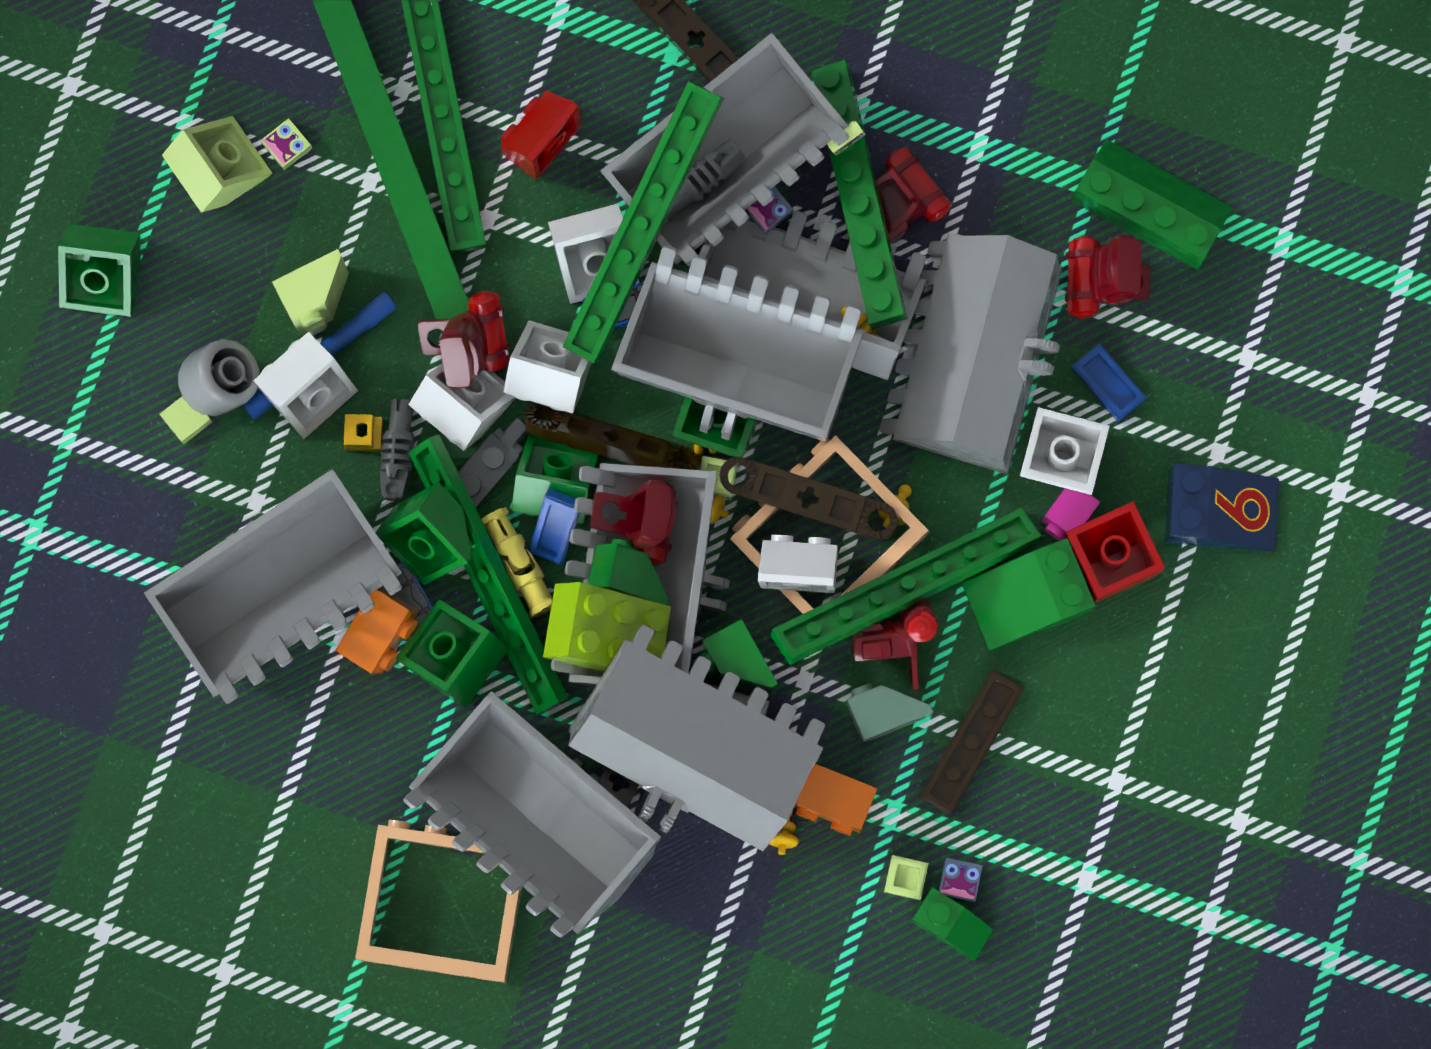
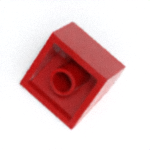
M547 90L540 98L535 96L527 104L523 112L525 114L524 118L518 125L511 124L501 137L503 142L501 144L502 154L536 181L581 128L579 106L573 101Z
M1134 501L1066 531L1067 538L1094 603L1159 575L1165 569Z

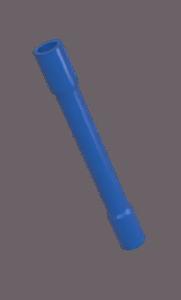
M383 291L360 309L356 316L320 344L333 357L367 329L373 328L395 311L397 307ZM258 389L255 395L242 406L255 421L274 405Z

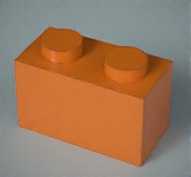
M378 588L369 594L375 607L366 613H362L359 609L335 651L371 674H382L384 670L389 671L397 660L395 658L399 654L396 650L402 640H407L414 632L418 623L415 618L420 612L394 594L389 595L386 589Z
M815 764L794 806L797 808L795 814L813 822H816L818 817L832 822L831 829L851 836L852 831L860 833L877 788Z

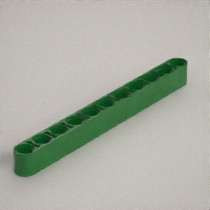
M312 0L435 318L449 319L468 311L467 296L352 1Z

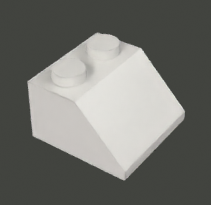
M618 204L548 222L570 304L583 301L589 292L623 220Z
M529 320L510 357L503 393L515 396L519 400L536 402L549 406L556 411H566L573 414L582 394L592 362L562 347L569 332Z
M309 332L301 339L293 342L282 356L273 364L266 366L261 374L253 380L267 399L303 439L358 392L337 361Z
M442 363L425 376L408 405L419 413L424 420L431 423L444 434L450 442L456 444L464 451L483 437L516 397L503 393L505 381L494 372L483 370L468 388L449 387L446 383Z
M1038 407L1020 476L1092 495L1109 425Z
M771 535V541H762L758 582L761 588L835 593L838 546L830 545L831 539L809 537L808 543L793 542V536Z

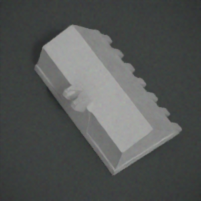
M772 33L704 87L723 97L724 100L694 160L692 168L697 167L695 163L698 160L701 162L705 160L703 157L705 154L712 152L729 139L736 143L746 158L728 176L727 180L723 181L721 179L718 182L720 186L717 188L713 186L711 188L712 192L709 195L705 193L703 195L704 199L701 202L698 201L696 203L694 200L678 213L671 222L666 219L656 241L662 248L667 245L677 249L674 262L676 265L683 260L687 266H691L693 257L698 255L694 250L705 241H708L712 246L720 243L724 236L719 230L731 220L737 226L745 223L749 216L744 210L756 200L762 206L771 202L774 196L769 190L781 180L787 186L797 181L799 176L794 170L806 160L812 166L822 161L824 155L819 150L832 140L837 146H840L849 139V135L844 131L848 127L846 122ZM673 112L600 170L628 206L634 197Z
M800 211L793 212L787 231L774 227L766 235L751 218L741 226H737L731 220L719 230L723 234L724 239L716 246H712L708 241H705L698 255L708 260L704 274L705 279L719 283L724 266L730 265L738 269L734 286L736 289L750 293L755 276L761 275L769 279L765 295L767 299L781 303L786 285H792L800 289L795 308L812 312L816 296L820 294L831 299L826 318L842 322L841 309L849 304L860 307L862 309L861 313L866 314L851 244L849 242L846 252L831 247L837 225L829 221L823 222L817 241L801 236L807 220V214ZM891 244L892 253L894 257L896 245ZM914 252L906 273L897 270L908 319L879 328L876 334L880 337L863 332L851 368L885 380L889 379L926 283L925 279L920 278L926 261L925 255Z
M948 234L946 241H931L927 253L934 257H942L938 270H924L921 273L920 278L926 280L925 286L934 287L930 300H919L914 312L915 315L926 316L923 329H908L903 340L908 345L918 346L915 358L899 359L895 371L897 373L910 375L907 388L891 389L887 401L891 404L902 405L898 419H882L879 431L884 434L894 435V441L1008 474L1034 375L1049 376L1053 374L1054 367L1052 364L1046 361H1038L1040 354L1058 353L1060 348L1057 342L1044 339L1062 273V266L1058 263L1057 254L1009 235L963 236L960 234Z
M667 245L663 246L658 263L651 262L611 370L617 372L620 376L691 398L695 402L705 405L699 430L701 432L707 433L711 429L714 422L715 409L727 412L726 420L721 430V438L726 440L731 438L737 416L745 419L750 417L826 442L842 401L849 373L864 329L857 328L862 309L849 304L842 322L829 319L826 316L831 299L827 296L817 295L812 312L795 308L800 293L798 287L786 285L781 303L765 298L769 284L767 277L756 275L750 293L734 288L738 275L736 267L725 265L720 281L717 283L704 278L708 262L707 258L695 255L692 259L689 273L673 269L677 249Z
M600 463L599 469L589 466L580 467L579 480L597 485L596 493L603 492L629 496L648 480L665 481L674 487L676 491L675 500L678 502V506L676 508L674 527L669 537V544H672V548L667 553L666 563L653 567L669 599L668 606H671L665 648L670 641H675L682 645L683 649L676 661L675 667L689 674L696 620L700 614V608L724 612L726 611L727 604L719 599L702 596L703 586L711 587L715 590L729 589L730 580L705 574L706 549L717 472ZM583 497L576 498L575 512L591 516L593 500ZM605 503L602 506L601 517L605 522L614 524L619 519L625 520L626 512L620 511L617 505ZM592 528L590 531L572 529L570 543L587 547L586 563L573 560L567 561L565 574L581 578L583 583L588 584L596 545L611 544L612 539L629 540L619 534ZM552 660L551 663L553 671L570 674L569 682L596 686L604 674L603 672Z
M332 469L256 520L250 521L245 527L234 534L232 533L226 537L227 539L150 588L144 594L212 696L215 697L220 694L224 702L229 704L238 697L233 684L248 676L254 686L258 685L266 678L260 666L275 658L280 667H285L293 661L288 648L301 639L308 649L318 645L321 641L315 630L328 621L335 631H339L348 624L342 612L354 604L358 605L362 613L368 612L375 607L369 594L381 586L385 587L389 595H393L401 590L402 585L396 576L402 572Z
M641 625L632 642L627 640L623 642L569 728L571 736L568 746L638 783L642 789L649 792L638 816L642 821L647 822L652 817L659 798L670 803L660 821V831L666 834L669 832L681 809L686 813L691 812L764 851L788 821L810 771L819 759L823 747L817 743L825 728V724L814 718L809 722L803 736L789 729L797 711L794 706L784 703L775 720L766 717L760 713L768 697L766 691L759 687L755 688L748 702L744 705L732 698L740 681L739 676L732 672H727L718 689L711 687L703 682L711 666L710 660L699 656L689 674L675 667V664L683 649L682 645L675 641H670L661 657L658 658L646 651L654 630L646 625Z
M492 691L482 700L411 783L409 788L412 791L403 799L404 803L411 809H416L426 802L436 810L427 821L435 830H440L449 823L461 833L452 841V844L459 851L463 852L473 844L483 851L485 855L476 863L483 872L488 873L498 865L510 876L502 882L501 887L507 893L512 895L522 887L534 896L526 905V909L531 914L538 916L547 908L553 912L559 919L553 923L550 930L560 938L571 930L579 934L592 920L618 901L652 858L655 846L661 838L660 835L598 783L600 778L595 773L588 775L581 769L583 764L577 758L571 760Z

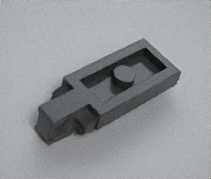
M517 418L505 432L498 428L493 434L491 433L458 472L476 510L520 460L519 456L524 448L519 443L527 435L528 431L525 424Z

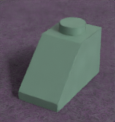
M871 683L850 691L852 697L846 701L847 708L863 744L930 717L933 713L931 706L927 703L883 685L873 688Z

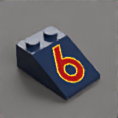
M1174 463L1169 470L1165 543L1274 552L1276 547L1279 478L1214 466Z

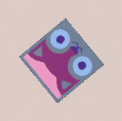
M775 187L769 190L773 194L774 199L767 205L762 206L756 200L745 209L765 235L794 212V209Z
M945 858L939 892L950 898L975 903L983 865Z

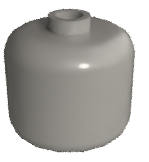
M220 339L192 352L182 362L178 372V386L183 399L192 409L203 415L218 416L247 403L255 395L258 386L253 380L260 375L259 367L255 357L247 347L235 340Z

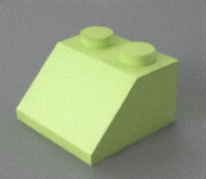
M233 116L183 129L162 154L201 213L229 204L272 174Z
M338 249L272 281L300 336L307 332L312 336L322 332L327 328L326 323L334 318L349 274Z

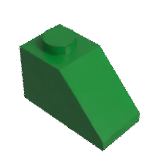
M612 539L611 544L596 545L588 584L668 605L669 599L647 553L633 549L634 543L622 539Z
M933 887L929 890L910 921L973 962L994 930L965 907Z

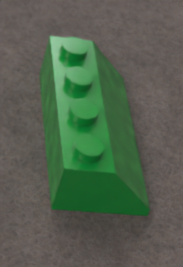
M1108 139L1105 140L1092 160L1072 198V202L1196 270L1200 268L1233 207Z

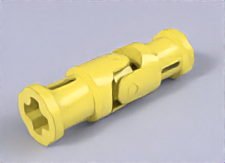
M507 507L500 508L486 515L481 520L516 592H521L530 609L528 614L533 619L551 610L553 597L542 580L544 574L532 553L528 549H524L525 540L522 534L516 533L507 517L509 514ZM528 567H532L531 572L525 575L518 576L522 574Z

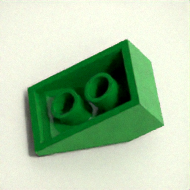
M1068 538L1032 551L962 583L989 652L1091 613L1095 608V603Z

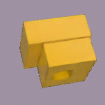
M345 414L344 449L346 451L382 452L383 418L366 414ZM358 425H367L366 436L360 437L357 435Z

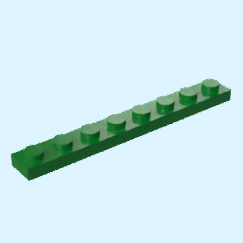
M401 0L451 255L487 248L438 0Z
M844 59L813 70L812 76L815 86L847 125L852 121H856L864 132L852 75L846 60ZM863 136L837 156L830 148L829 151L868 323L875 330L908 318L866 136Z
M688 81L562 346L563 348L592 363L599 362L724 100L723 97L694 82Z
M440 435L427 438L408 453L425 488L439 482L463 507L471 552V559L464 567L500 641L509 648L506 653L536 714L539 715L567 700L568 695L556 671L551 669L550 659L543 657L544 646Z
M1020 508L773 628L771 637L789 665H792L1038 544L1041 534L1024 510Z

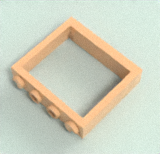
M835 435L831 440L827 439L826 442L820 441L812 449L811 453L814 457L805 466L798 463L789 472L810 479L825 463L838 453L910 527L841 594L843 595L890 572L930 531ZM760 502L758 504L762 508L752 517L748 514L742 517L732 528L735 534L730 538L758 568L761 554L748 539L779 509ZM780 590L802 614L814 609L797 591Z
M388 820V826L378 825L355 959L507 983L522 888L512 895L507 893L496 965L371 946L389 839L457 849L452 844L456 836L446 835V828L435 830L432 826L425 825L424 832L410 830L411 823L398 820ZM475 844L465 850L484 853Z

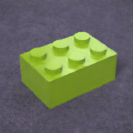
M582 582L555 584L543 657L604 673L625 640L632 642L639 627L646 625L654 630L646 651L660 658L665 649L671 606Z

